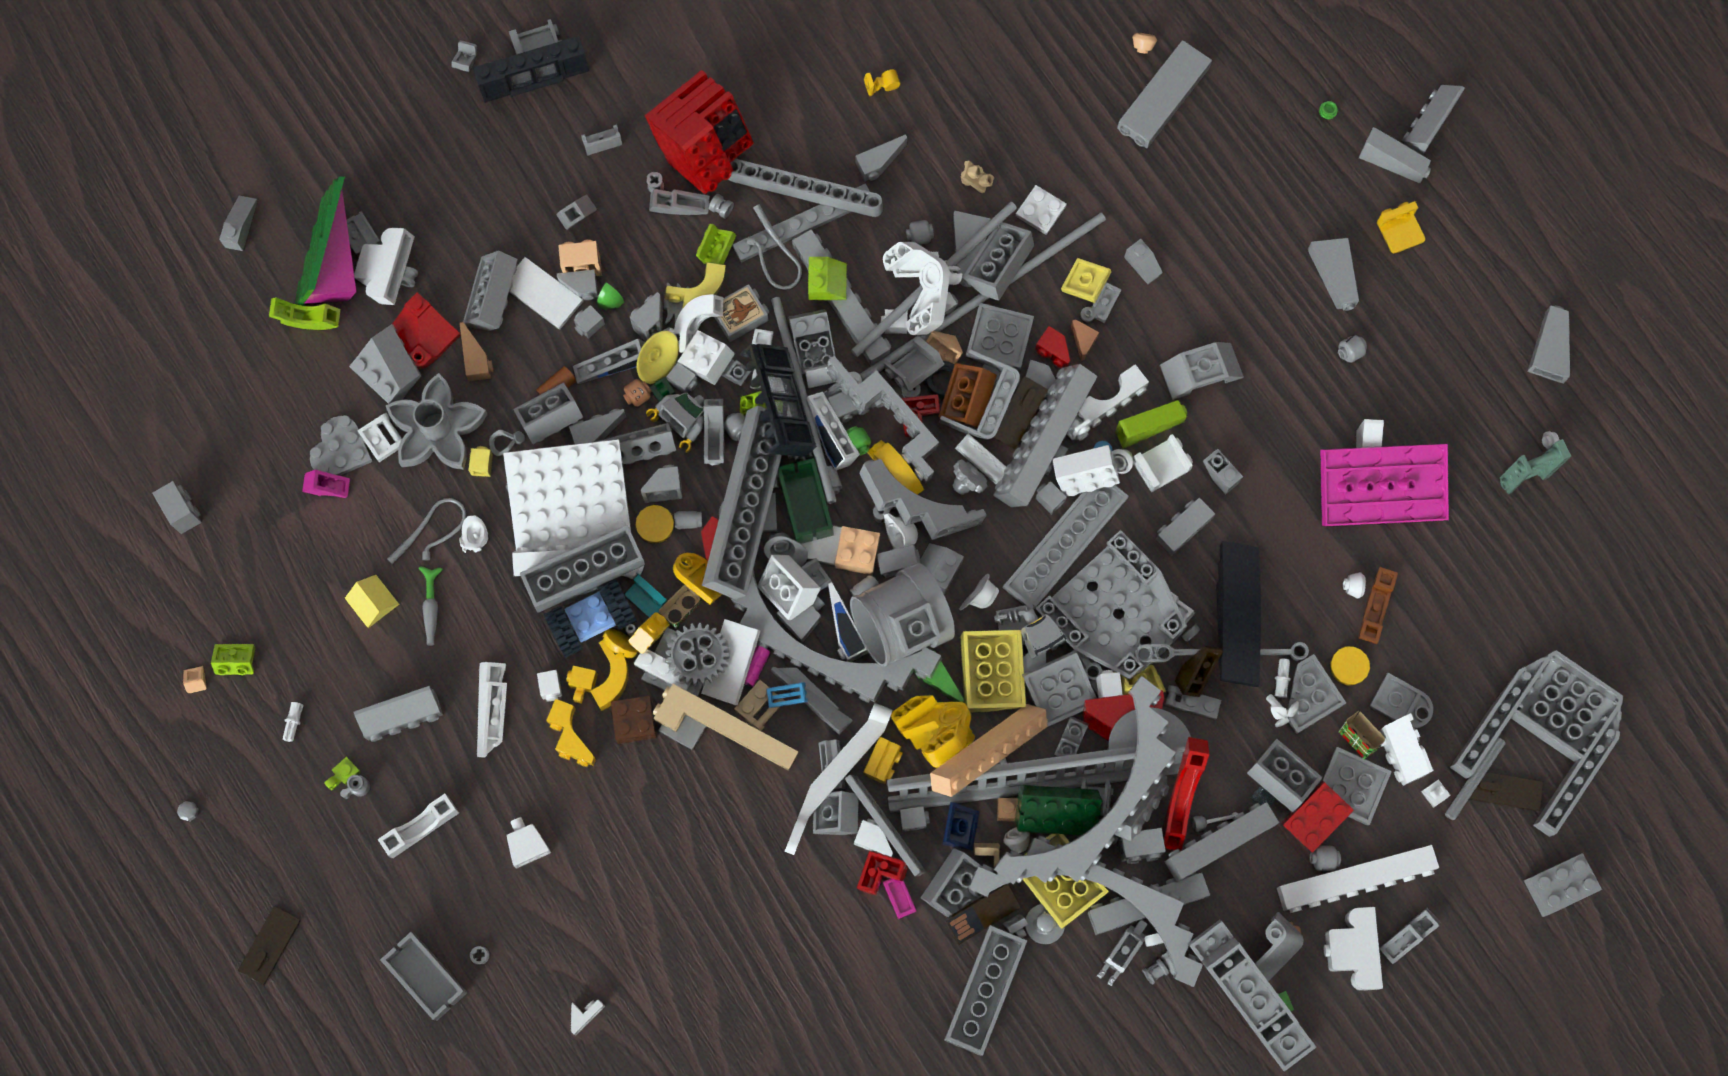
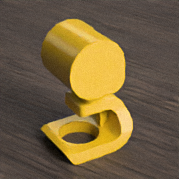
M894 69L885 71L881 74V77H876L875 82H873L870 73H867L864 77V83L869 96L879 91L881 87L885 91H891L900 86L897 72Z

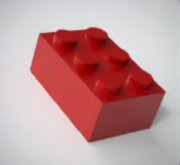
M1322 780L1305 801L1285 818L1282 824L1313 853L1354 809Z

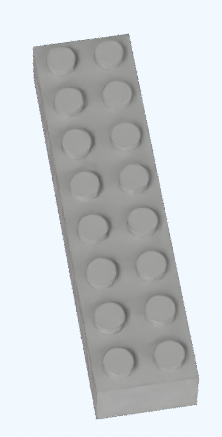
M1081 364L1064 367L1058 371L1055 383L1048 389L1046 400H1043L1039 406L1040 411L1031 420L1029 431L1023 435L1020 447L1013 453L1014 458L1011 464L1007 465L1002 480L996 484V491L993 496L1008 506L1019 507L1029 504L1093 386L1097 376Z

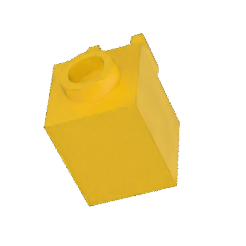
M573 666L572 671H568L566 681L569 682L570 688L576 689L573 697L574 702L582 704L584 692H590L595 688L598 676L595 670Z

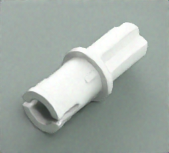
M1282 658L1279 660L1278 676L1275 677V697L1287 698L1288 682L1291 680V678H1288L1289 659Z
M291 702L288 717L285 719L287 723L283 740L293 742L297 725L301 723L299 720L303 704Z

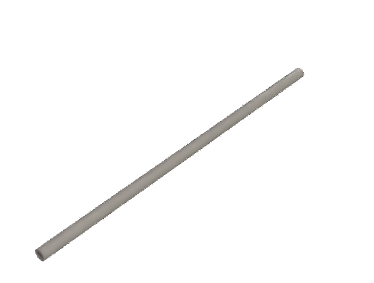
M1099 213L1023 264L1011 283L1106 220L1105 216ZM981 293L944 317L942 325L934 331L940 332L979 306L980 303L988 300L989 297L983 296ZM929 333V334H927V335H917V336H920L924 341H927V339H928V337H929V335H930L931 333ZM912 339L860 374L862 381L876 370L880 372L886 367L883 362L886 360L892 364L916 348Z

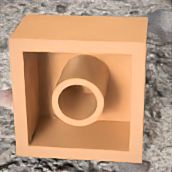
M584 240L581 243L565 242L559 245L560 266L563 273L594 270L596 276L602 275L600 253L596 241Z
M842 526L835 568L873 575L880 533Z

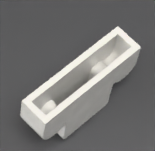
M388 228L381 236L382 245L364 244L361 249L354 278L366 286V294L380 304L395 305L415 237L404 228Z
M1375 907L1355 908L1350 910L1345 916L1346 925L1350 929H1331L1325 933L1326 945H1324V956L1328 958V968L1330 971L1353 970L1351 983L1357 990L1383 989Z

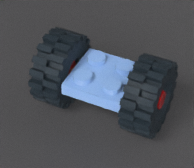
M616 578L599 586L600 592L564 610L562 606H559L544 614L565 658L583 649L580 642L582 643L616 626V624L619 630H622L629 624L637 622Z

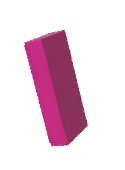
M888 879L883 882L898 919L917 912L904 880Z

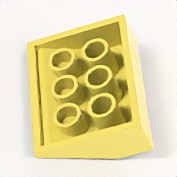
M1021 630L963 631L960 636L964 703L967 705L970 713L1025 708Z
M1050 834L1046 838L1050 840L1049 844L1055 847L1058 844L1063 846L1069 843L1064 834ZM1056 875L1052 882L1047 881L1046 883L1036 876L1023 878V881L1061 929L1109 892L1104 885L1087 879L1076 882L1071 877L1065 875Z

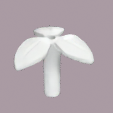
M1272 694L1266 698L1271 704V712L1274 718L1278 720L1275 724L1276 727L1287 724L1289 722L1288 717H1293L1299 707V702L1296 701L1289 710H1286Z

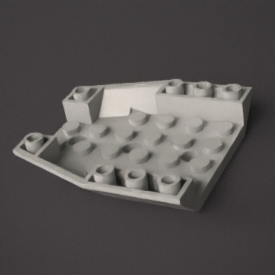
M1121 530L1107 542V547L1053 597L1049 595L1035 608L1042 616L1048 614L1066 635L1067 639L1065 641L1074 650L1115 672H1120V675L1128 679L1133 678L1152 664L1141 663L1135 657V651L1141 645L1140 640L1143 637H1149L1151 644H1167L1171 646L1187 627L1162 572ZM1090 582H1096L1098 588L1092 592L1087 589V585ZM1117 609H1121L1125 614L1123 618L1116 619L1113 616L1114 612ZM1142 648L1139 650L1138 655L1141 659H1147L1150 653L1146 648ZM1160 648L1158 655L1163 654L1167 648Z

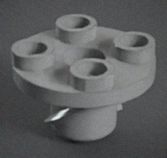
M1042 904L1033 907L1025 919L1028 923L1025 926L1027 934L1033 941L1039 944L1054 943L1062 936L1065 927L1062 929L1059 927Z

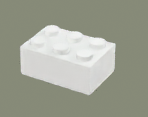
M1109 445L1053 459L1056 480L1065 496H1075L1086 491L1092 492L1099 488L1112 487L1120 483L1117 465Z

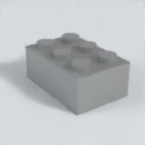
M564 382L513 409L532 444L544 440L551 434L557 433L564 427L574 424L583 418Z
M1278 739L1266 749L1247 772L1249 776L1292 812L1305 801L1323 778Z
M1583 853L1524 880L1542 917L1602 890Z

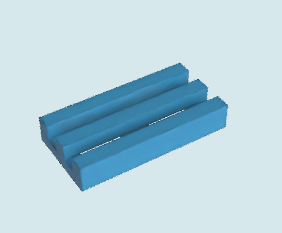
M801 682L767 688L769 708L808 702L806 698L807 691L805 690L806 683ZM800 688V691L772 696V692ZM801 695L800 699L773 703V700Z

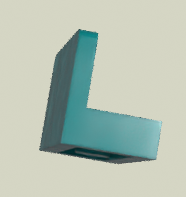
M638 574L634 579L635 584L625 593V596L650 618L655 612H660L659 609L667 602V599Z

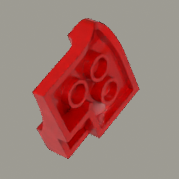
M418 292L404 305L403 310L392 323L396 328L399 339H402L405 350L411 356L418 369L431 365L461 336Z

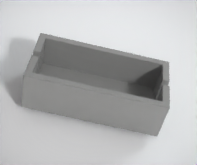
M410 932L397 944L403 949L402 951L393 947L380 960L433 1020L438 1021L451 1009L448 1005H455L467 994V991L415 933Z

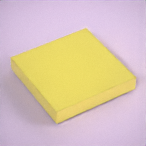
M1077 258L1061 290L1064 293L1095 303L1111 274V269Z

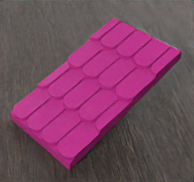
M1448 444L1320 450L1322 526L1449 520Z

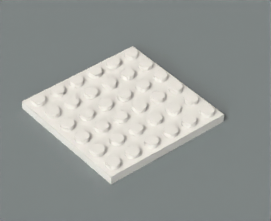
M619 439L503 453L516 551L518 547H529V550H537L536 547L548 546V549H556L557 545H568V548L574 549L627 525L631 531Z

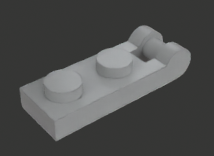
M1168 686V697L1164 701L1165 706L1210 719H1217L1221 700L1205 695L1200 697L1183 695L1178 687ZM1176 695L1181 696L1180 702L1175 701Z

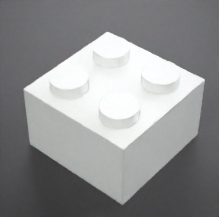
M697 330L678 362L696 374V376L715 385L735 353L726 344Z

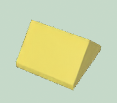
M377 575L356 582L345 597L368 628L400 605Z

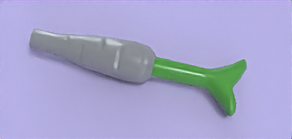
M421 566L419 570L424 574L427 581L426 600L423 602L424 626L427 645L431 646L434 645L438 615V603L434 599V579L443 571V568L430 570Z

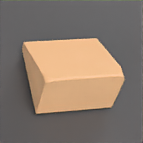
M203 666L184 670L183 685L187 693L206 690Z

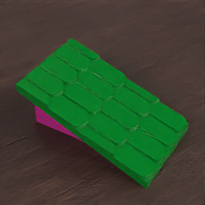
M345 177L334 179L332 185L329 186V189L326 190L325 195L321 198L317 222L313 226L310 249L306 253L301 280L298 281L295 298L296 305L349 301L356 293L342 191Z

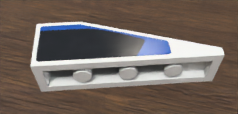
M823 392L808 396L807 401L831 464L836 470L850 466L860 454L850 440L848 433Z
M831 582L828 584L839 646L837 652L842 660L845 659L846 662H852L867 654L868 650Z

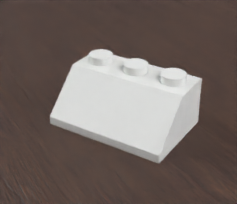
M771 555L757 586L788 620H792L813 605L821 589L789 555Z

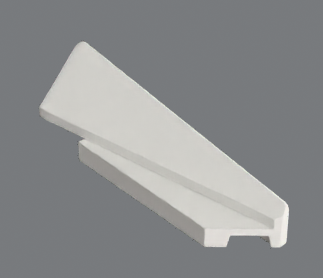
M482 662L479 666L477 757H486L503 740L507 683H502L506 664Z

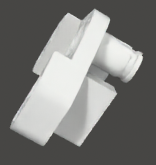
M898 242L884 253L883 263L886 271H893L895 277H919L923 290L909 315L910 319L905 322V325L911 335H927L942 325L945 312L957 304L951 293L948 292V286L959 284L962 279V273H952L953 271H959L960 268L958 266H947L946 262L939 258L938 252H930L916 242Z

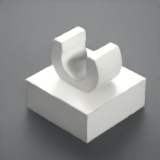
M1439 779L1421 791L1433 808L1451 796Z

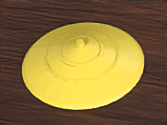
M660 331L652 335L643 345L637 359V373L643 382L653 384L666 377L673 369L679 354V343L672 332Z

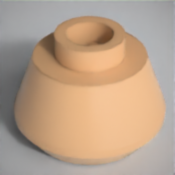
M1135 33L1132 37L1134 48L1139 53L1147 54L1157 42L1156 37L1150 34Z

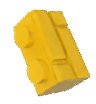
M655 612L636 630L629 639V643L640 653H644L660 638L670 624L664 616Z
M879 737L863 775L882 784H885L888 779H892L895 770H892L895 762L899 763L903 754L900 752L901 746Z

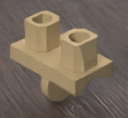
M965 161V170L961 173L962 183L966 186L971 185L980 193H985L986 187L992 186L994 176L983 172L982 167Z

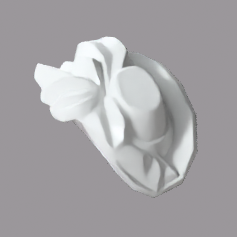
M468 516L462 525V536L459 538V541L465 553L467 549L474 552L481 551V548L488 541L486 526L482 519L477 516Z

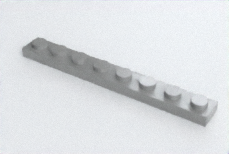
M866 184L857 187V189L869 191ZM820 204L772 227L782 243H785L851 211ZM766 229L750 236L756 238L755 240L761 244L763 252L779 246ZM748 238L732 244L740 262L759 255L757 245L747 244Z

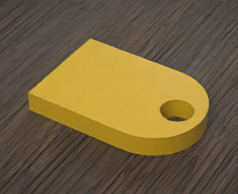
M694 553L679 555L673 565L675 576L711 605L722 594L702 586L708 561Z

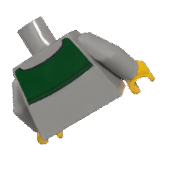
M688 393L666 395L655 405V409H648L646 415L649 417L652 413H655L654 417L650 419L652 422H656L660 416L683 439L687 437L686 440L680 442L679 447L681 449L684 444H688L689 446L685 451L688 453L691 451V442L696 440L703 427L704 408L702 406L704 405V398L698 395L693 399Z

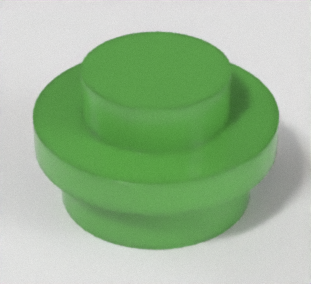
M1332 101L1322 103L1319 108L1320 115L1325 119H1333L1338 112L1336 104Z

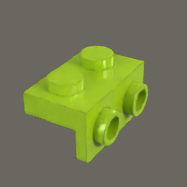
M709 224L704 238L698 247L696 256L703 264L714 263L724 265L736 234L732 231L718 229L714 224Z

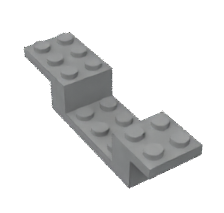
M835 356L830 358L827 365V374L833 381L837 380L839 382L841 391L845 395L849 394L853 399L852 403L858 410L861 408L864 412L882 398V404L888 410L891 408L895 413V419L900 424L903 422L907 427V433L914 439L903 447L901 456L913 468L919 481L923 480L926 484L932 478L934 471L925 462V459L936 451L939 444L937 439L877 370L858 384Z
M1218 920L1188 943L1284 1072L1316 1048L1299 1025L1297 1019L1221 920Z

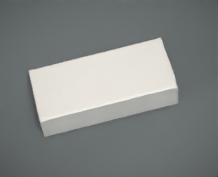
M827 365L804 370L808 388L837 382V380L833 381L827 374Z

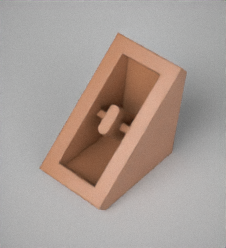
M1072 320V333L1080 360L1083 361L1096 342L1099 332L1078 320Z

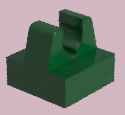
M665 377L649 386L658 402L666 395L675 394L674 389Z

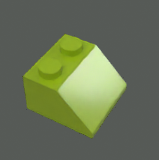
M809 257V300H846L847 264L830 257Z

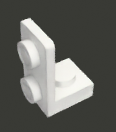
M1076 415L1067 432V435L1073 442L1076 440L1081 441L1089 435L1091 419L1089 418L1083 422Z

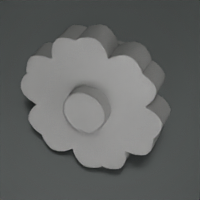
M961 459L953 466L955 469L953 472L956 475L953 488L959 494L964 495L970 490L981 493L987 488V480L984 474L979 472L978 468L970 462H965Z

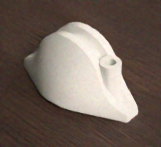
M889 513L884 515L887 535L894 549L916 543L918 531L914 523L905 526L900 515L897 517Z

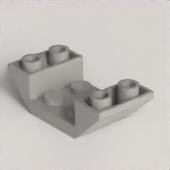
M1211 343L1182 352L1160 365L1172 400L1190 395L1191 391L1196 388L1222 380L1228 383L1244 377L1231 343Z

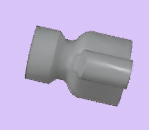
M352 775L347 780L348 788L343 789L340 795L345 799L350 798L352 794L364 796L370 790V783L361 775Z

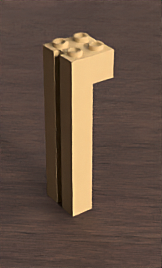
M672 684L671 687L667 686L662 695L665 699L662 704L658 703L653 711L655 721L677 732L685 715L788 771L798 755V751L675 684Z

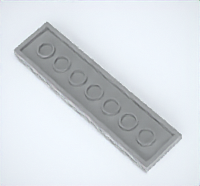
M1116 485L1099 488L1092 492H1082L1004 584L1003 589L1023 605L1033 604L1035 610L1126 502L1129 496Z

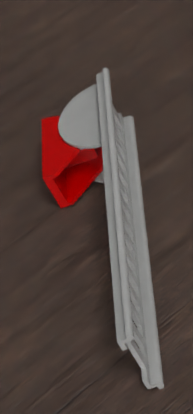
M1161 690L1158 694L1161 696L1155 706L1150 705L1149 707L1168 721L1166 724L1168 727L1167 731L1162 737L1157 736L1158 740L1175 752L1173 756L1175 761L1169 768L1165 766L1161 772L1166 776L1178 774L1187 739L1191 736L1179 718L1170 712L1162 710L1164 694L1163 690ZM1128 694L1090 699L1084 702L1083 721L1089 724L1087 728L1109 741L1107 750L994 765L975 779L978 780V785L966 786L952 797L935 791L927 792V787L932 786L930 774L888 779V791H899L900 794L888 797L889 812H899L902 809L923 806L924 808L950 805V802L958 804L1018 796L1019 785L1077 788L1082 786L1083 779H1087V786L1106 784V780L1110 783L1127 781L1134 763L1137 746V719L1133 697ZM1095 764V769L1084 770L1085 766ZM1076 767L1075 772L1065 773V768ZM1056 770V774L1045 776L1046 771ZM1037 772L1036 777L1026 778L1027 773ZM1017 775V780L1006 781V776ZM997 778V782L986 784L987 779ZM919 788V793L908 794V789Z

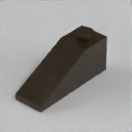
M1204 646L1182 665L1175 682L1183 695L1201 696L1223 653L1222 648Z

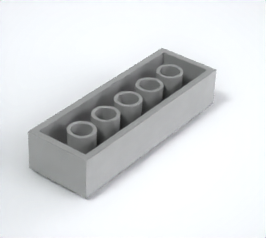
M627 525L522 571L520 575L538 613L644 566L645 563Z
M991 925L989 926L944 1041L983 1056L1027 940Z

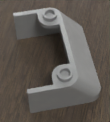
M970 349L967 355L968 358L984 364V369L997 375L986 410L978 428L962 425L944 416H941L939 423L965 434L969 433L982 439H991L998 431L1019 382L1020 375L1015 368Z

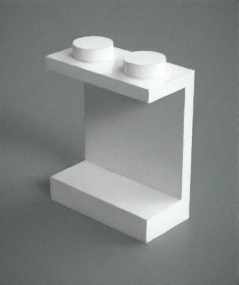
M1173 434L1169 436L1167 441L1144 454L1139 452L1133 456V464L1151 493L1189 472L1193 466L1190 455L1185 454L1179 438H1175Z

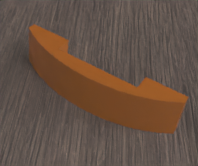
M1379 567L1363 615L1359 639L1378 644L1391 592L1394 590L1398 576L1397 572Z

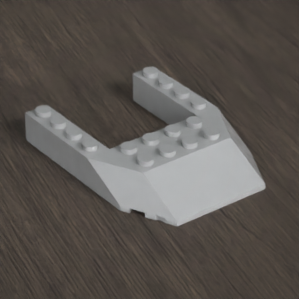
M1556 650L1516 672L1491 705L1450 768L1465 779L1471 777L1509 720L1513 719L1574 762L1533 824L1534 827L1549 837L1556 835L1619 740V723L1622 714L1623 695Z

